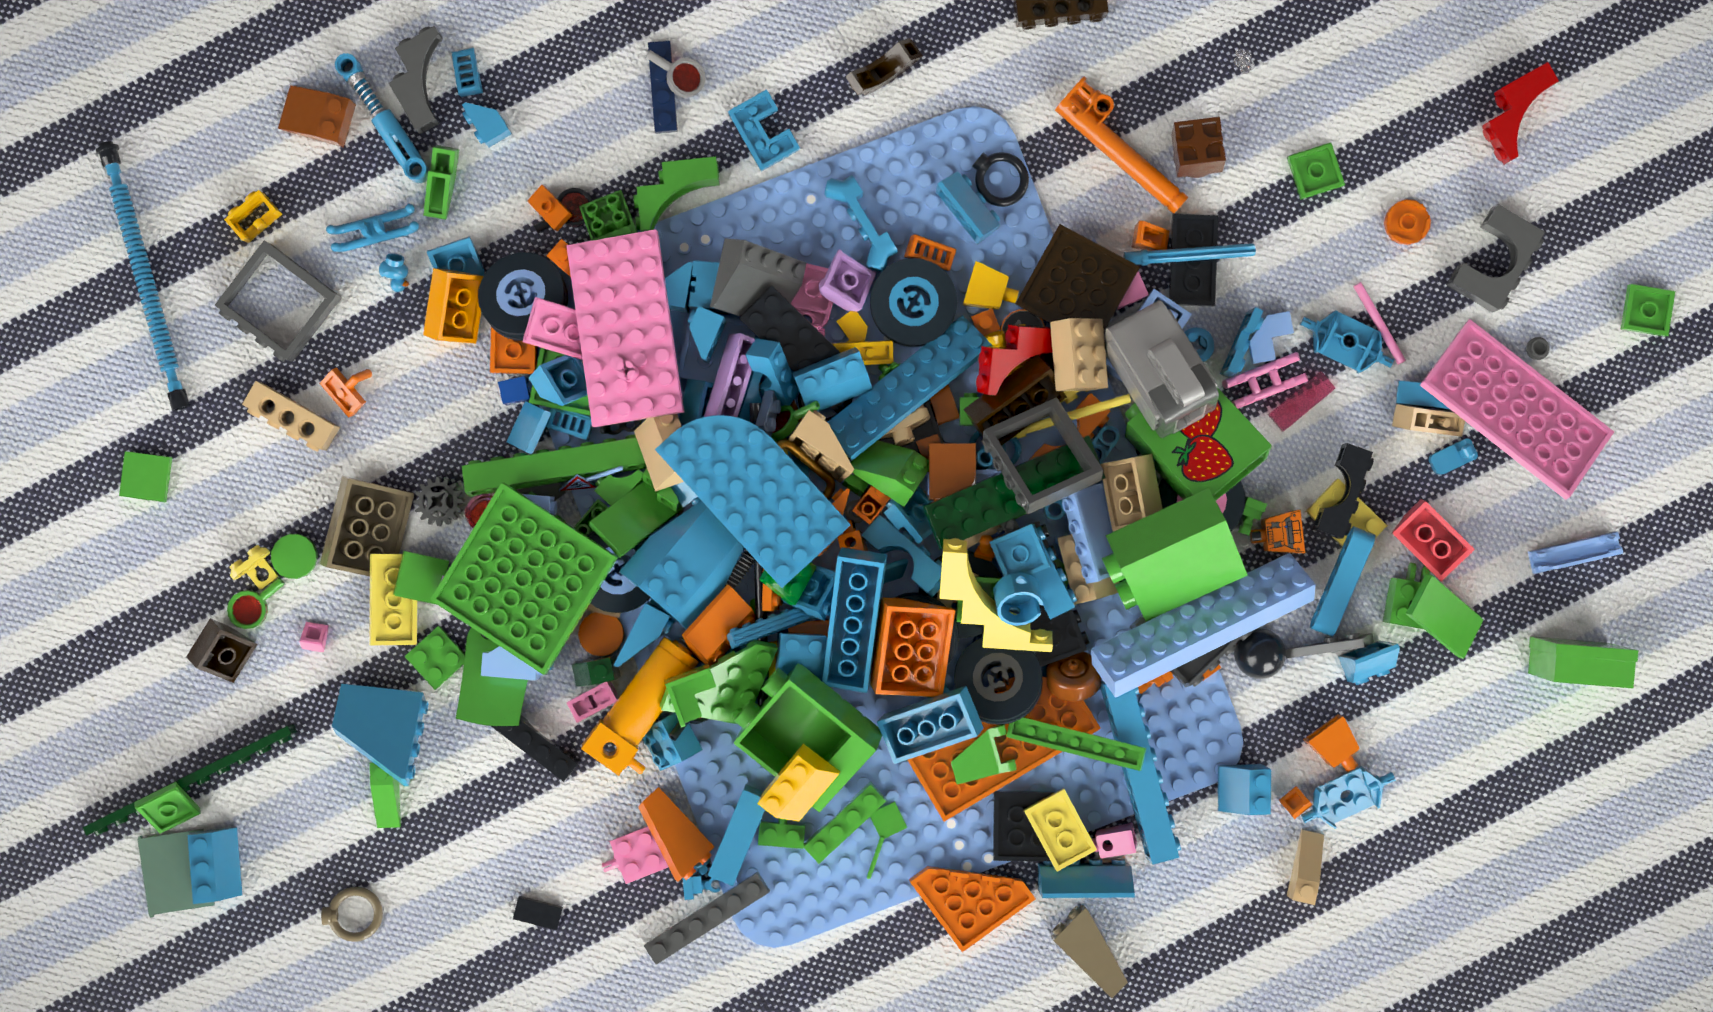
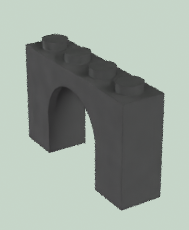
M1499 204L1490 209L1480 228L1501 239L1508 247L1510 264L1507 271L1501 277H1489L1462 263L1456 267L1446 286L1492 313L1504 309L1510 298L1507 296L1511 290H1515L1521 281L1519 276L1523 270L1526 271L1532 262L1530 257L1534 251H1538L1544 242L1542 237L1545 231Z

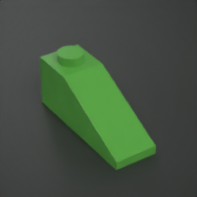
M370 762V787L377 828L401 827L399 782L376 764Z

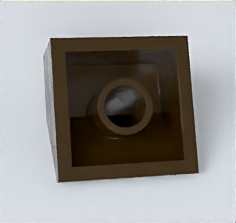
M210 618L186 657L197 669L234 683L258 644L230 626Z

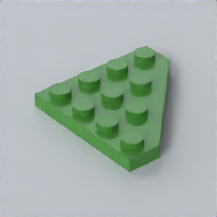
M753 640L747 643V647L736 653L732 651L717 659V663L709 666L717 687L695 695L703 716L701 718L737 724L734 722L737 714L750 699L754 702L757 699L777 652L776 644ZM666 688L660 708L663 711L676 713Z

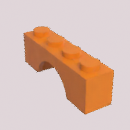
M1089 393L1074 410L1101 401L1092 393ZM1108 409L1076 419L1077 429L1081 436L1089 435L1090 439L1095 436L1092 433L1097 426L1102 428L1110 418L1107 415L1111 411ZM1044 443L1029 460L1061 446H1051Z

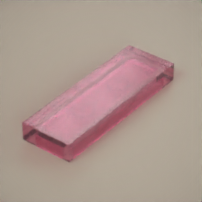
M1320 371L1271 411L1268 416L1284 432L1331 393L1335 387L1324 373Z

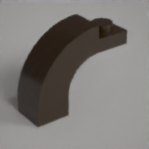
M907 38L897 42L888 52L871 64L851 71L845 77L857 95L864 94L866 96L900 76L923 55L912 39Z

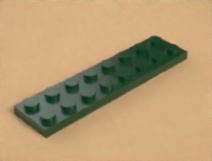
M1084 436L1083 439L1099 462L1090 436ZM1067 444L1014 466L1032 495L1084 472ZM1002 472L923 506L939 549H943L944 539L957 538L965 540L1026 513L1024 508L1017 504L1016 495L1013 490L1007 488ZM1104 472L1102 474L1101 480L1106 478Z

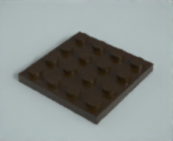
M1059 224L1015 304L1048 323L1068 318L1103 319V329L1105 332L1138 273L1140 266Z

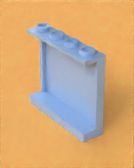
M1101 483L1084 488L1062 499V506L1068 518L1069 530L1074 539L1075 552L1079 557L1082 567L1081 572L1086 584L1099 582L1110 577L1102 558L1113 553L1105 536L1112 533V526L1104 485Z

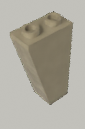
M1083 904L1080 907L1076 906L1068 914L1069 918L1065 923L1060 922L1052 930L1054 934L1051 937L1095 983L1113 998L1128 982L1087 908Z

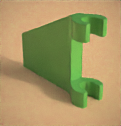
M1005 724L986 730L951 762L957 785L1017 770L1015 759L1001 763L994 737L1007 734Z

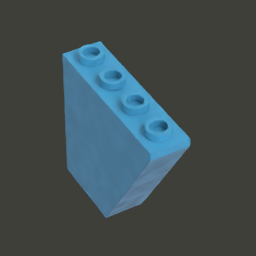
M341 684L332 728L337 736L403 786H409L410 779H414L415 765L413 763L414 758L419 755L420 744H418V738L424 732V722H422L423 714L428 712L429 703L426 701L423 692Z

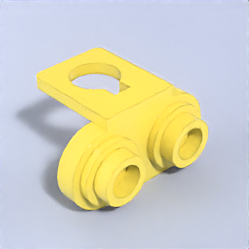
M259 545L247 552L249 555L248 560L243 562L239 559L229 567L231 569L230 576L233 580L247 573L260 590L278 578L277 573L265 559L270 554V551L266 547H260ZM257 566L268 571L269 577L267 580L260 581L257 578V570L255 569Z

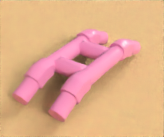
M1295 352L1223 380L1222 385L1227 389L1248 381L1252 394L1232 401L1238 409L1308 382V377L1306 373L1281 382L1277 369L1299 361L1300 357ZM1269 373L1273 385L1260 390L1256 377Z

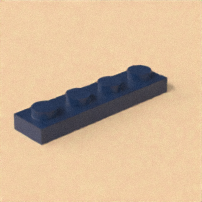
M670 41L648 42V52L651 50L672 63ZM649 60L655 134L678 132L675 93L670 90L667 84V71Z

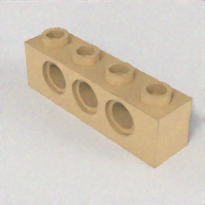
M255 381L242 404L248 408L247 412L257 418H260V416L268 419L267 424L276 429L280 427L286 429V435L297 441L300 438L307 441L306 446L317 452L319 449L327 451L340 429L336 424L262 382ZM273 401L275 408L269 413L267 411V404ZM293 412L295 416L294 421L288 424L286 416L288 413ZM312 423L314 425V432L308 435L306 433V426Z

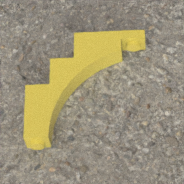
M957 538L944 539L940 599L963 600L961 623L984 625L983 648L1052 652V631L1042 629L1031 630L1030 623L1015 626L1001 621L997 614L995 601L982 589L971 570L967 553V541Z

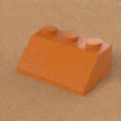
M727 584L687 628L682 637L692 655L704 664L711 666L718 662L717 659L725 656V653L731 648L726 636L730 632L729 630L738 627V629L742 628V625L749 622L753 624L756 617L753 609Z

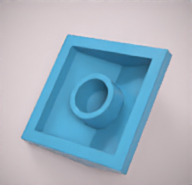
M470 236L427 251L433 268L455 270L481 276L485 275L479 254Z

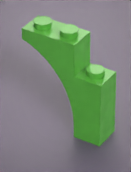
M716 156L662 162V170H659L660 184L637 187V195H633L634 206L639 208V216L635 217L637 230H641V232L654 230L663 212L681 196L700 188L720 186Z

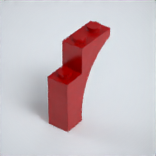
M1548 62L1494 93L1495 102L1500 109H1503L1504 113L1482 125L1485 139L1491 142L1496 158L1502 161L1503 165L1519 157L1517 149L1518 130L1527 108L1539 94L1559 82Z
M1008 325L1005 334L1006 348L981 346L978 358L980 364L979 375L976 379L977 392L996 395L1003 380L1017 365L1035 355L1053 352L1051 328Z

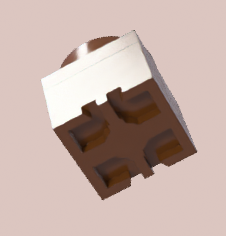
M1220 117L1174 122L1171 137L1177 178L1187 176L1201 178L1211 173L1223 172L1226 156L1223 147Z

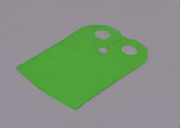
M473 628L470 629L467 635L456 719L486 726H519L528 680L481 676L482 654L487 651H493L499 645L490 639H484L481 633Z

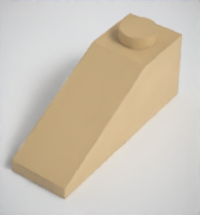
M1396 404L1392 426L1413 431L1462 437L1465 420L1454 412Z
M1301 829L1287 896L1294 901L1315 905L1320 884L1324 834Z

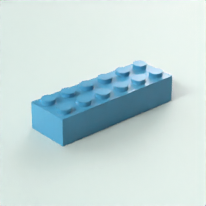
M843 547L840 549L837 557L822 682L829 687L864 693L868 692L887 554Z

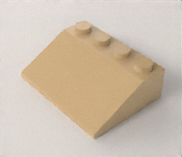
M809 410L788 440L798 446L829 472L835 480L841 483L852 474L854 468L829 423L824 421L826 417L818 411L814 410V412H811Z

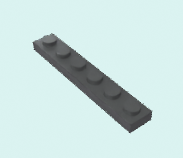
M757 872L653 938L644 947L657 965L762 898L770 890Z

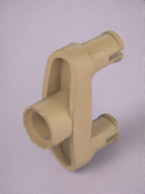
M922 404L880 439L893 437L894 443L897 446L911 443L915 440L912 430L930 419L928 409Z

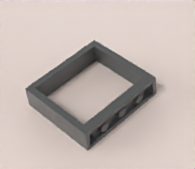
M264 240L216 302L215 306L220 309L219 314L228 321L231 319L238 323L236 327L247 335L252 333L256 336L255 341L264 348L269 346L273 349V355L284 362L286 359L293 362L342 297L271 243ZM267 255L271 256L325 297L324 301L287 349L283 348L229 307L230 303Z
M1057 397L984 430L981 442L985 446V452L990 453L993 458L994 467L997 471L1002 472L1007 488L1013 490L1016 495L1017 504L1024 508L1027 515L1101 481L1103 468ZM1049 416L1084 472L1032 495L998 439Z

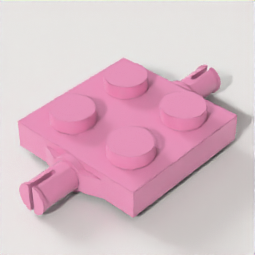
M648 826L611 840L610 844L614 852V859L602 863V867H606L603 869L604 872L618 868L622 873L625 884L668 868Z

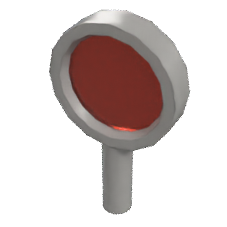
M651 50L647 53L645 58L667 71V84L676 95L689 98L698 94L704 87L706 81L705 72L697 61L690 58H681L672 64Z

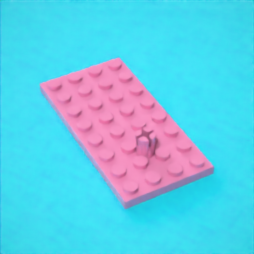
M655 229L566 245L592 427L683 413L684 406L658 231Z
M1471 319L1463 325L1420 384L1421 387L1565 500L1571 497L1614 433L1612 429Z

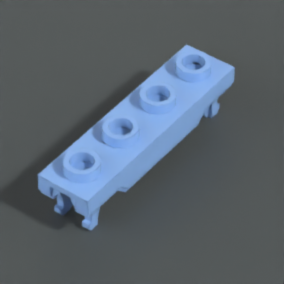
M1615 531L1528 551L1532 573H1541L1623 554V549L1618 541L1620 539L1619 533Z

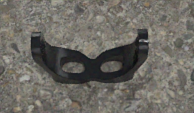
M635 420L617 423L620 428L616 431L611 430V425L600 426L601 434L617 435L622 430L634 432L642 424V421ZM629 422H634L635 426L633 428H627L626 424Z

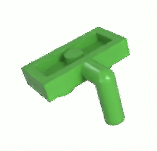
M780 818L778 823L761 821L758 845L803 849L805 825L789 824L787 819Z

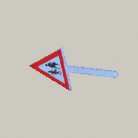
M623 466L587 478L576 474L559 491L597 488L590 481L621 471Z

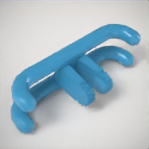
M407 204L405 208L337 226L328 225L326 231L332 235L360 229L362 235L365 236L344 243L334 242L331 244V250L335 252L350 251L415 233L419 230V224L416 221L411 222L408 226L386 231L384 226L385 222L413 214L415 211L414 206Z

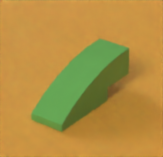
M441 145L433 147L431 169L428 171L423 216L447 219L460 149Z

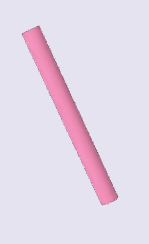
M1360 282L1353 286L1378 331L1381 332V336L1397 364L1399 365L1406 361L1363 284Z

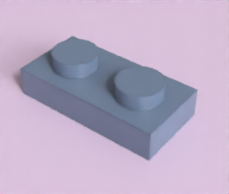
M765 391L755 424L770 437L776 429L777 414L781 411L780 400H777L774 391Z

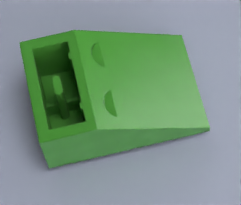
M622 190L579 206L591 241L638 233Z

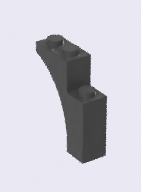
M435 26L425 27L418 32L419 35L412 39L406 38L399 43L395 50L408 72L395 75L393 81L389 82L414 129L419 134L440 124L431 108L426 86L430 59L439 43L443 40Z

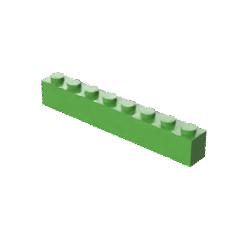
M628 435L623 440L609 438L603 440V443L585 442L580 444V447L574 448L572 446H561L555 451L541 449L532 455L517 453L512 458L493 457L488 462L474 460L468 462V465H463L462 472L465 493L469 497L495 493L501 483H506L517 490L571 480L576 474L587 478L619 466H623V470L615 473L646 469L647 466L636 435Z

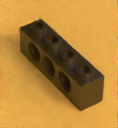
M1014 0L1016 27H1022L1023 30L1034 29L1036 25L1044 24L1045 27L1058 26V23L1067 22L1068 25H1075L1081 23V20L1100 22L1103 21V18H1106L1109 12L1107 0ZM1078 3H1087L1089 9L1086 11L1081 10L1078 7ZM1062 4L1066 7L1067 11L1059 13L1055 6ZM1041 7L1045 13L1043 15H1036L1033 12V8Z

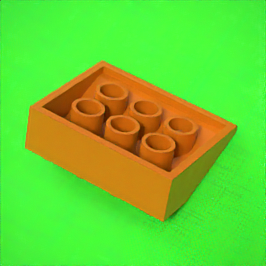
M881 597L870 686L875 694L935 697L943 694L955 615L954 608L903 598Z

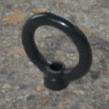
M983 152L972 165L977 170L975 175L976 188L988 203L994 206L1006 207L1017 203L1025 195L1029 184L1028 171L1024 163L1016 156L1004 152L987 156ZM1000 161L1012 164L1020 176V183L1016 192L1004 198L992 195L984 183L985 172L993 163Z

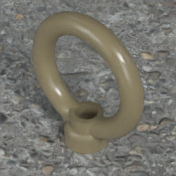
M350 887L340 891L332 899L329 907H322L321 911L322 925H330L332 931L338 937L351 942L363 941L371 937L380 927L383 918V909L378 897L370 890L362 887ZM351 896L363 897L373 907V920L369 927L361 932L353 933L346 931L338 922V907L343 900Z

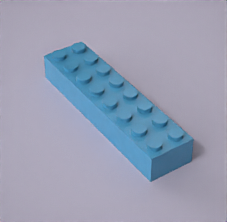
M1101 681L1100 688L1114 740L1147 748L1142 771L1122 767L1145 856L1152 865L1179 858L1180 842L1178 837H1175L1172 829L1175 828V823L1172 815H1169L1166 806H1169L1166 792H1163L1160 784L1163 783L1161 772L1154 765V761H1157V756L1154 748H1151L1148 739H1151L1148 725H1145L1142 717L1145 716L1143 705L1136 698V695L1139 694V689L1136 687L1115 698L1105 682Z

